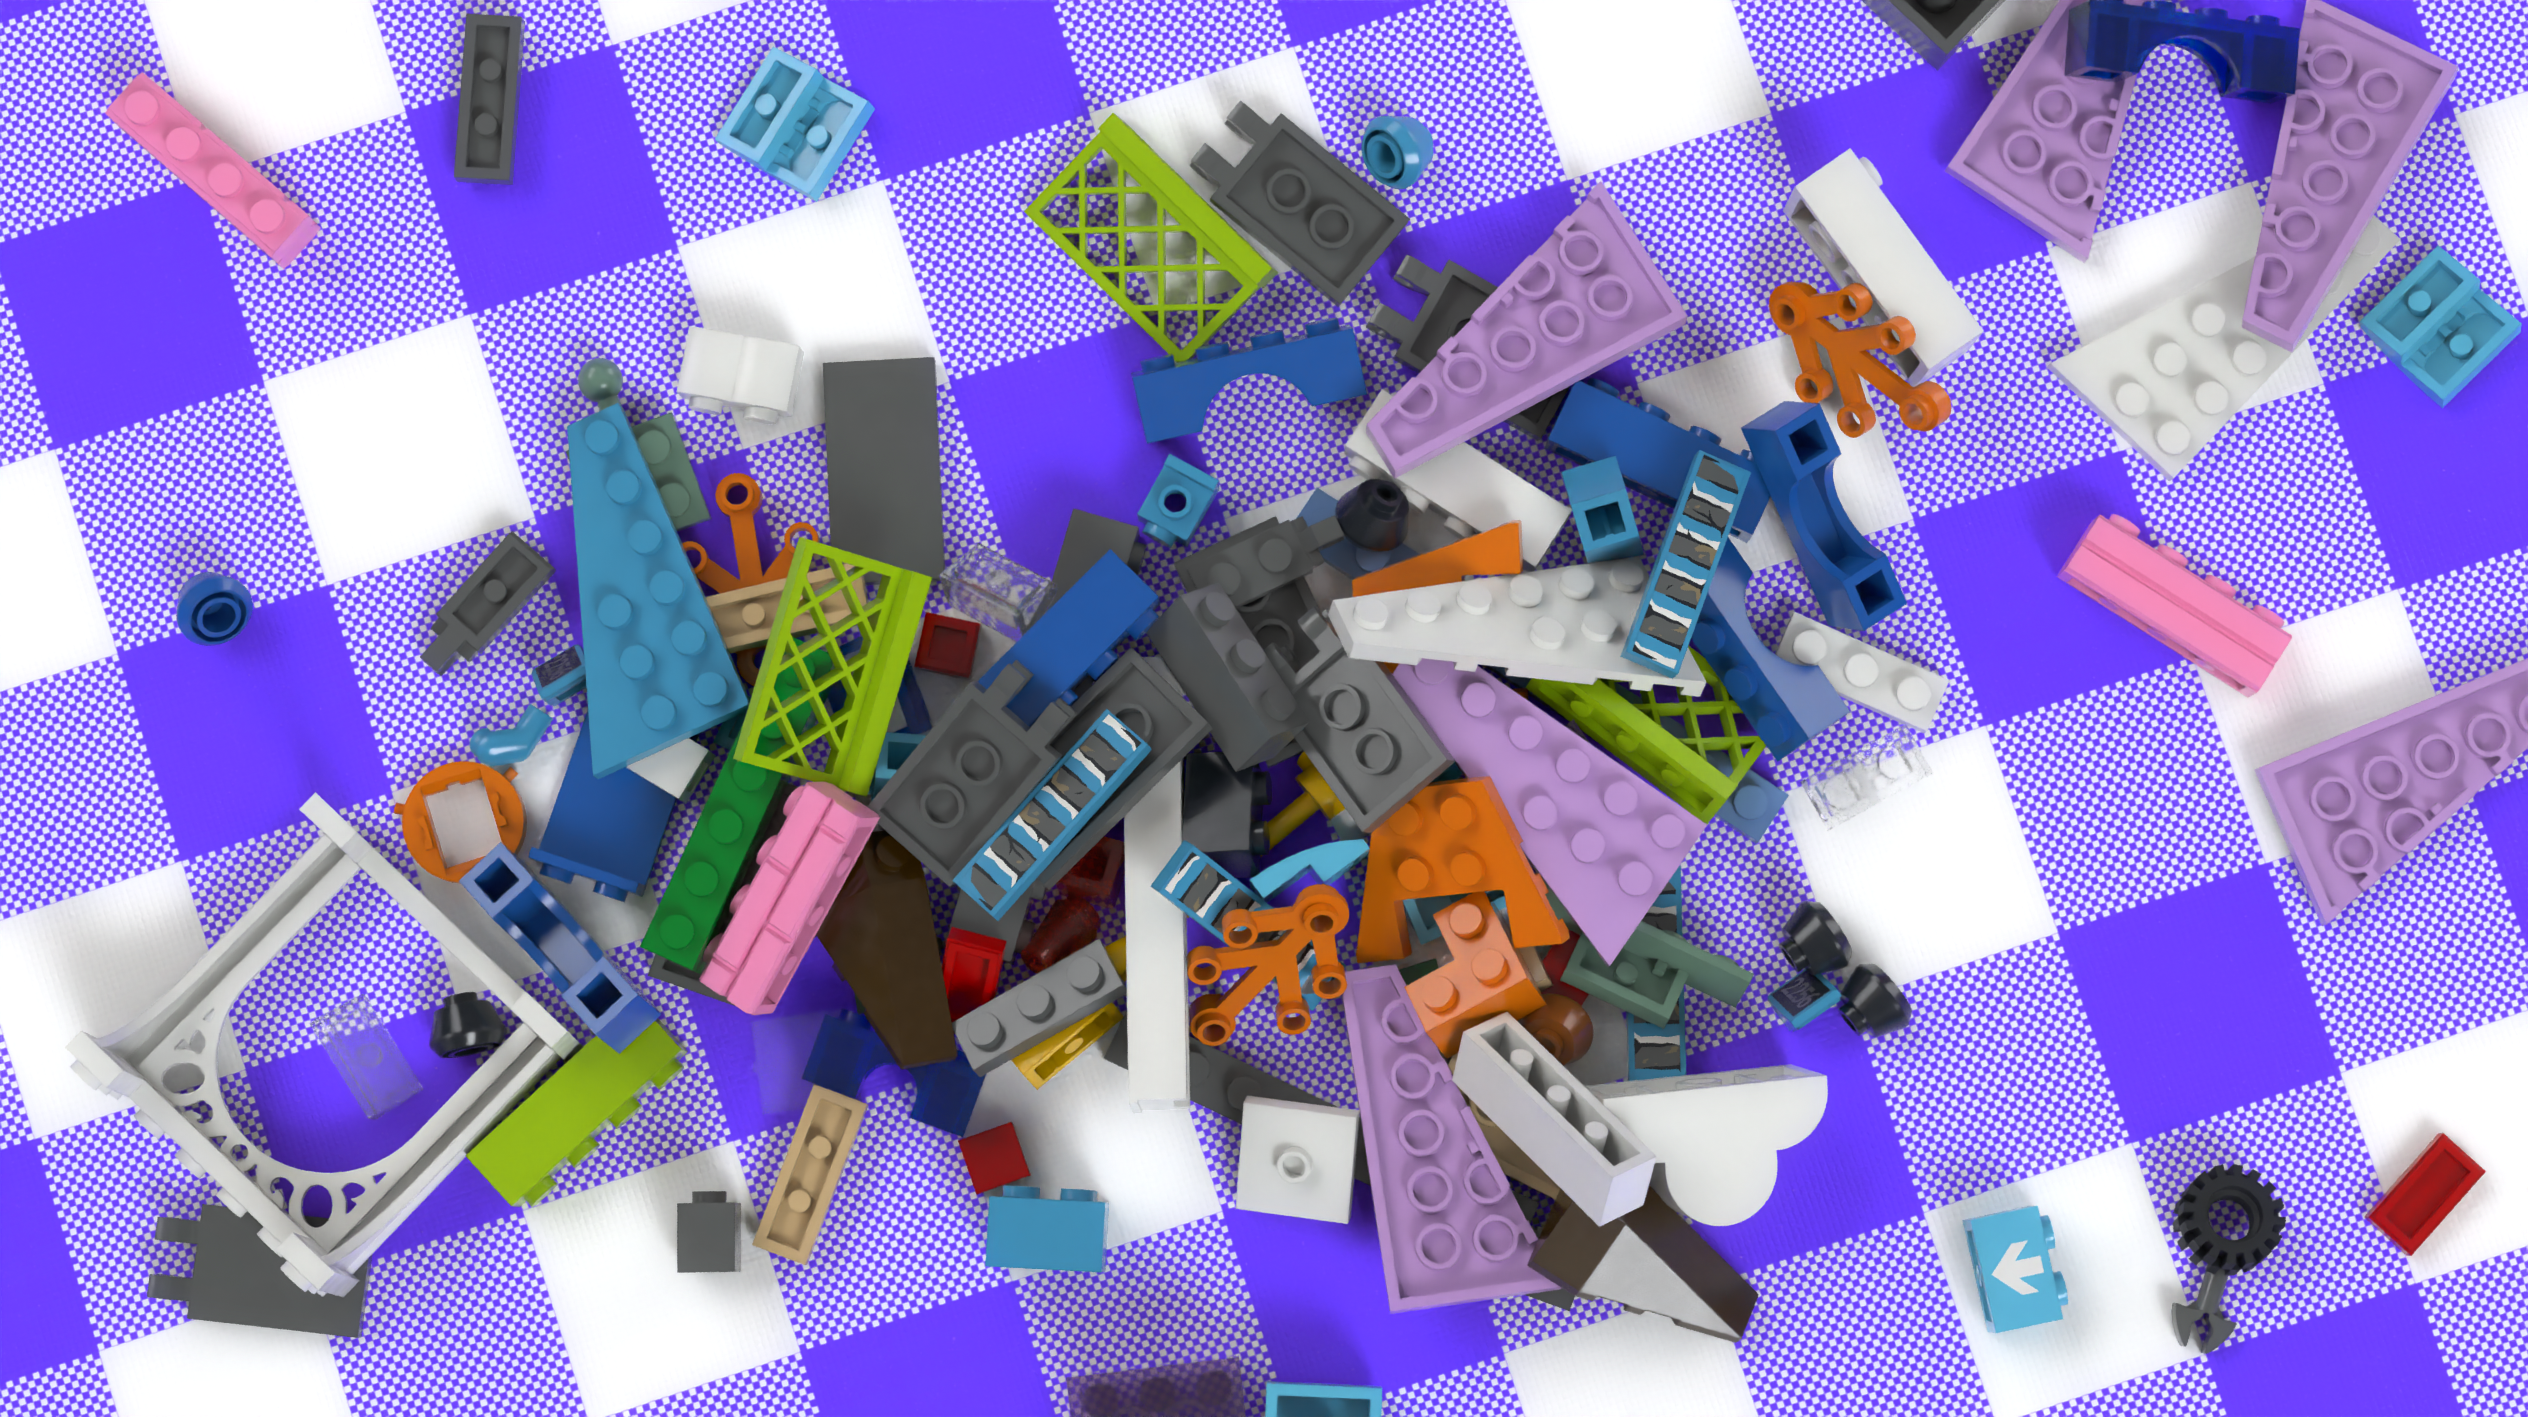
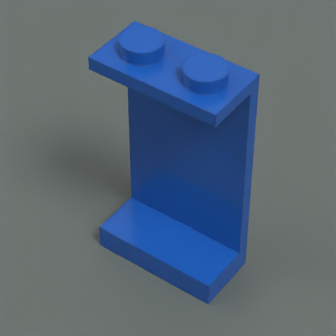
M587 710L539 849L531 847L528 858L542 863L539 874L571 885L574 876L578 875L596 881L592 892L624 903L628 892L643 897L677 798L626 767L601 779L595 778L592 770ZM700 733L690 737V739L697 743Z

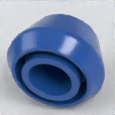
M215 572L200 573L186 581L179 592L176 613L177 624L183 635L196 644L204 646L220 645L232 640L245 629L252 615L253 602L247 588L238 580Z

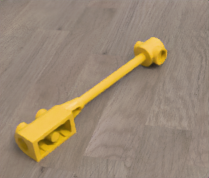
M1305 752L1300 755L1297 761V765L1303 772L1295 777L1304 793L1268 822L1270 835L1269 850L1316 811L1320 810L1331 821L1333 817L1345 809ZM1126 935L1105 946L1124 982L1127 980ZM1055 959L1049 962L1038 973L1054 965L1055 963L1061 961L1062 959ZM1112 1002L1013 1058L1011 1061L1038 1090L1120 1022L1124 1016Z

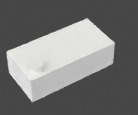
M1849 148L1796 185L1783 212L1840 290L1851 283H1860L1869 290L1873 301L1872 308L1861 317L1866 326L1882 324L1894 316L1905 317L1912 323L1916 333L1914 344L1897 355L1888 354V356L1906 381L1912 387H1915L1927 381L1968 352L1984 330L1879 188L1883 182L1877 169L1866 157L1863 156L1858 159L1851 148ZM1849 296L1851 304L1856 308L1855 301ZM1892 329L1893 336L1900 342L1898 334Z

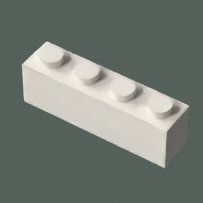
M1381 389L1345 445L1344 454L1352 459L1348 466L1366 480L1382 478L1394 483L1406 496L1411 509L1421 514H1424L1427 508L1431 509L1446 519L1443 527L1458 539L1488 531L1512 520H1521L1523 569L1528 572L1535 571L1569 519L1572 510L1466 442L1394 479L1366 434L1367 423L1393 397Z
M1505 1012L1463 1031L1452 1081L1599 1227L1644 1205L1657 1156L1508 1012Z

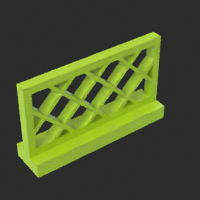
M1112 113L1098 128L1100 132L1024 212L1168 354H1173L1176 362L1191 360L1196 355L1195 349L1205 346L1261 287L1264 288L1279 272L1123 119ZM1102 149L1118 163V187H1087V165ZM1126 172L1140 186L1126 187ZM1079 174V188H1066ZM1118 194V226L1088 227L1087 195ZM1126 194H1150L1157 201V226H1127ZM1079 195V227L1057 228L1042 212L1057 196ZM1165 210L1180 225H1166ZM1188 232L1197 240V264L1166 265V233ZM1157 233L1158 265L1127 266V234ZM1088 234H1118L1119 266H1096L1088 258ZM1065 235H1079V249ZM1205 249L1220 264H1205ZM1205 271H1228L1243 286L1227 303L1205 304ZM1158 272V305H1135L1127 297V273ZM1166 272H1197V304H1166ZM1104 273H1119V288ZM1197 311V335L1181 350L1167 336L1166 312ZM1205 311H1219L1206 324ZM1143 312H1158V326Z
M799 537L733 759L813 782H828L841 790L867 797L932 577ZM813 553L827 558L835 576L834 580L814 592L807 579ZM842 562L855 567L846 572ZM869 571L882 574L876 598L862 606L852 586V582ZM841 589L851 614L829 627L819 603ZM809 610L819 634L797 647L790 633L794 618ZM857 624L863 637L862 646L857 655L845 661L835 637ZM825 645L835 668L813 682L802 658ZM792 665L803 689L780 703L774 690L777 674ZM841 680L847 693L845 703L842 709L829 716L818 693ZM808 700L819 723L796 737L786 713ZM776 720L786 744L768 756L754 753L761 729ZM822 735H825L831 748L824 772L811 769L802 750L803 747ZM792 755L796 764L783 760Z
M1689 645L1688 648L1706 683L1713 687L1716 701L1693 702L1692 696L1681 695L1680 687L1676 686L1680 703H1656L1652 688L1651 691L1640 690L1643 704H1631L1616 693L1614 682L1628 681L1598 678L1593 685L1535 678L1530 680L1525 688L1705 824L1709 823L1727 801L1766 747L1759 736H1738L1733 714L1743 713L1728 693L1726 687L1707 660ZM1719 714L1725 737L1701 738L1696 715ZM1683 715L1688 738L1677 739L1662 728L1659 716ZM1741 749H1749L1743 757ZM1706 750H1728L1733 769L1729 777L1707 762Z

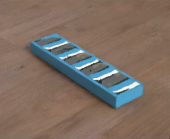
M1701 450L1694 455L1620 657L1672 679L1678 675L1748 483L1750 471Z
M1106 709L952 881L993 918L999 921L1152 750L1151 747Z
M1186 840L1182 842L1150 886L1228 947L1229 945L1225 943L1222 931V919L1225 914L1235 909H1245L1250 912L1274 909ZM1238 926L1233 928L1232 930L1242 931L1245 930L1247 927ZM1287 930L1258 933L1254 943L1278 940ZM1311 940L1296 955L1302 998L1307 1001L1309 1009L1314 1011L1322 998L1315 994L1312 986L1311 970L1317 962ZM1338 959V962L1345 968L1346 965ZM1276 976L1272 979L1275 984H1277ZM1327 977V978L1322 979V981H1327V982H1329V981H1332V980H1334V979H1336V978H1335V977Z
M1679 866L1641 921L1660 930L1673 931L1683 937L1681 866ZM1683 987L1664 1029L1626 1011L1628 1081L1686 1075Z

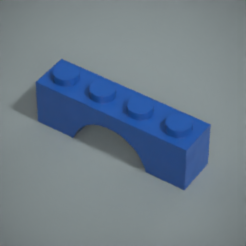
M1329 318L1305 324L1307 334L1284 338L1283 330H1275L1251 336L1252 346L1230 351L1228 342H1221L1195 349L1197 358L1175 363L1173 354L1140 361L1142 370L1132 372L1131 376L1146 442L1152 443L1201 432L1207 409L1215 395L1231 381L1250 374H1270L1287 380L1303 393L1312 407L1367 395L1353 328L1349 324L1339 326L1338 318Z
M1784 401L1741 427L1828 626L1865 631L1906 605L1907 601L1886 554L1874 547L1862 536L1849 519L1839 500L1833 479V467L1836 459L1842 453L1820 403Z
M1728 537L1691 639L1778 762L1818 736L1851 711L1818 665L1803 666L1790 663L1774 654L1759 639L1749 621L1745 606L1746 587L1753 572Z
M502 842L495 846L459 880L486 913L545 972L561 992V997L590 1030L620 1054L661 1015L657 1008L532 869Z

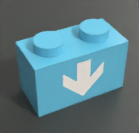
M2026 1206L1962 1220L1987 1332L2000 1333L2063 1319L2061 1306L2068 1305V1294L2062 1273L2060 1271H2052L2048 1250L2055 1248V1236L2048 1215L2040 1216L2038 1206Z

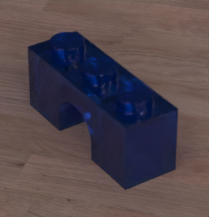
M842 1008L838 1018L825 1014L801 1079L859 1100L865 1081L874 1070L885 1065H897L877 1033L870 1030L871 1024L867 1018ZM957 1050L958 1056L955 1060L906 1069L913 1076L917 1087L916 1100L909 1118L965 1138L988 1073L979 1077L973 1071L965 1053Z

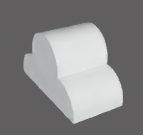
M1792 1064L1585 1086L1657 1156L1649 1186L1674 1211L1711 1226H1729L1740 1223L1753 1216L1762 1208L1769 1199L1776 1182L1777 1150L1792 1147L1803 1141L1813 1132L1823 1116L1828 1096L1827 1075Z

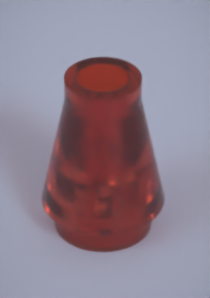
M1069 895L1065 899L1054 901L1031 941L1021 951L1023 962L1031 971L1038 974L1096 941L1097 930L1101 927L1099 914L1088 901L1077 895Z

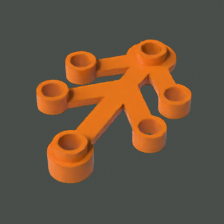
M1791 281L1785 282L1773 290L1769 299L1771 317L1782 332L1791 336L1802 370V374L1795 380L1796 393L1803 402L1819 403L1833 392V380L1830 374L1822 367L1816 345L1817 341L1827 349L1844 407L1837 413V423L1840 430L1846 436L1857 438L1871 430L1876 423L1875 412L1866 401L1859 375L1899 405V415L1902 422L1912 430L1930 431L1949 418L1952 409L1951 400L1943 387L1932 381H1925L1912 387L1866 351L1881 348L1887 354L1897 355L1912 346L1915 342L1916 333L1908 319L1902 316H1894L1882 324L1839 330L1823 318L1824 316L1837 314L1843 320L1852 322L1867 314L1872 308L1873 301L1869 290L1860 283H1851L1839 291L1819 294L1814 287L1807 283ZM1849 296L1855 301L1856 308L1851 304ZM1892 329L1898 334L1900 342L1893 336ZM1811 380L1816 384L1818 391L1813 388ZM1853 413L1858 417L1860 424L1855 421Z
M734 473L720 481L716 489L715 498L720 510L731 520L740 580L710 560L706 550L700 544L693 541H687L682 544L685 551L696 550L700 552V564L693 568L696 577L721 594L787 578L795 548L792 546L793 536L799 531H807L812 535V541L820 543V538L814 527L808 523L798 522L791 525L784 536V548L763 575L753 517L761 508L763 501L762 492L753 478L746 474ZM740 485L747 488L748 496L743 503L735 505L728 501V492L732 487ZM767 645L735 652L737 654L739 673L752 686H755L760 670L755 666V656L758 652L766 650Z
M1315 884L1303 889L1298 894L1293 906L1252 912L1245 909H1235L1225 914L1222 919V931L1224 941L1229 947L1214 949L1210 946H1198L1193 948L1186 956L1188 977L1196 984L1209 985L1216 982L1224 970L1250 968L1224 995L1205 994L1196 998L1189 1007V1020L1192 1034L1200 1042L1208 1046H1217L1225 1043L1235 1030V1017L1275 976L1280 1000L1275 1007L1279 1030L1289 1035H1296L1306 1031L1311 1024L1309 1005L1302 998L1296 955L1312 940L1317 962L1311 970L1313 991L1317 996L1324 999H1333L1345 992L1347 988L1345 969L1338 962L1335 934L1343 930L1349 920V908L1345 898L1329 885ZM1238 926L1247 927L1245 930L1242 931L1232 930L1233 928ZM1287 930L1278 940L1254 943L1258 933ZM1201 963L1211 964L1205 968L1197 967ZM1327 977H1335V978H1336V979H1334V980H1332V981H1329V982H1327V981H1322V979L1327 978ZM1291 1013L1300 1014L1296 1017H1286L1288 1014Z

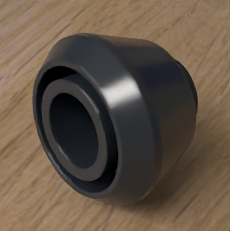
M1381 479L1366 480L1342 495L1336 504L1335 516L1346 539L1363 550L1370 552L1393 550L1399 547L1407 537L1409 503L1400 488L1390 481Z
M1803 901L1800 903L1782 928L1785 940L1779 944L1781 952L1796 972L1805 968L1811 975H1817L1848 966L1852 955V948L1844 932L1830 912L1820 902Z
M1859 964L1856 966L1840 993L1842 995L1840 998L1844 1005L1838 1009V1012L1845 1023L1858 1036L1866 1031L1872 1037H1878L1906 1028L1910 1022L1912 1008L1896 984L1875 964Z
M464 992L448 996L443 999L444 1007L434 1012L429 1047L440 1058H458L495 1049L502 1044L507 1033L506 1026L490 1001L478 1000L476 992Z

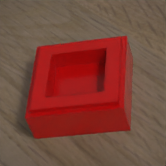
M926 612L914 664L915 669L970 680L982 624Z
M1012 1121L958 1140L976 1195L1031 1176Z

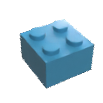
M1003 1185L1002 1197L989 1196L985 1266L1105 1272L1109 1203L1097 1202V1191L1061 1188L1060 1200L1040 1199V1188Z

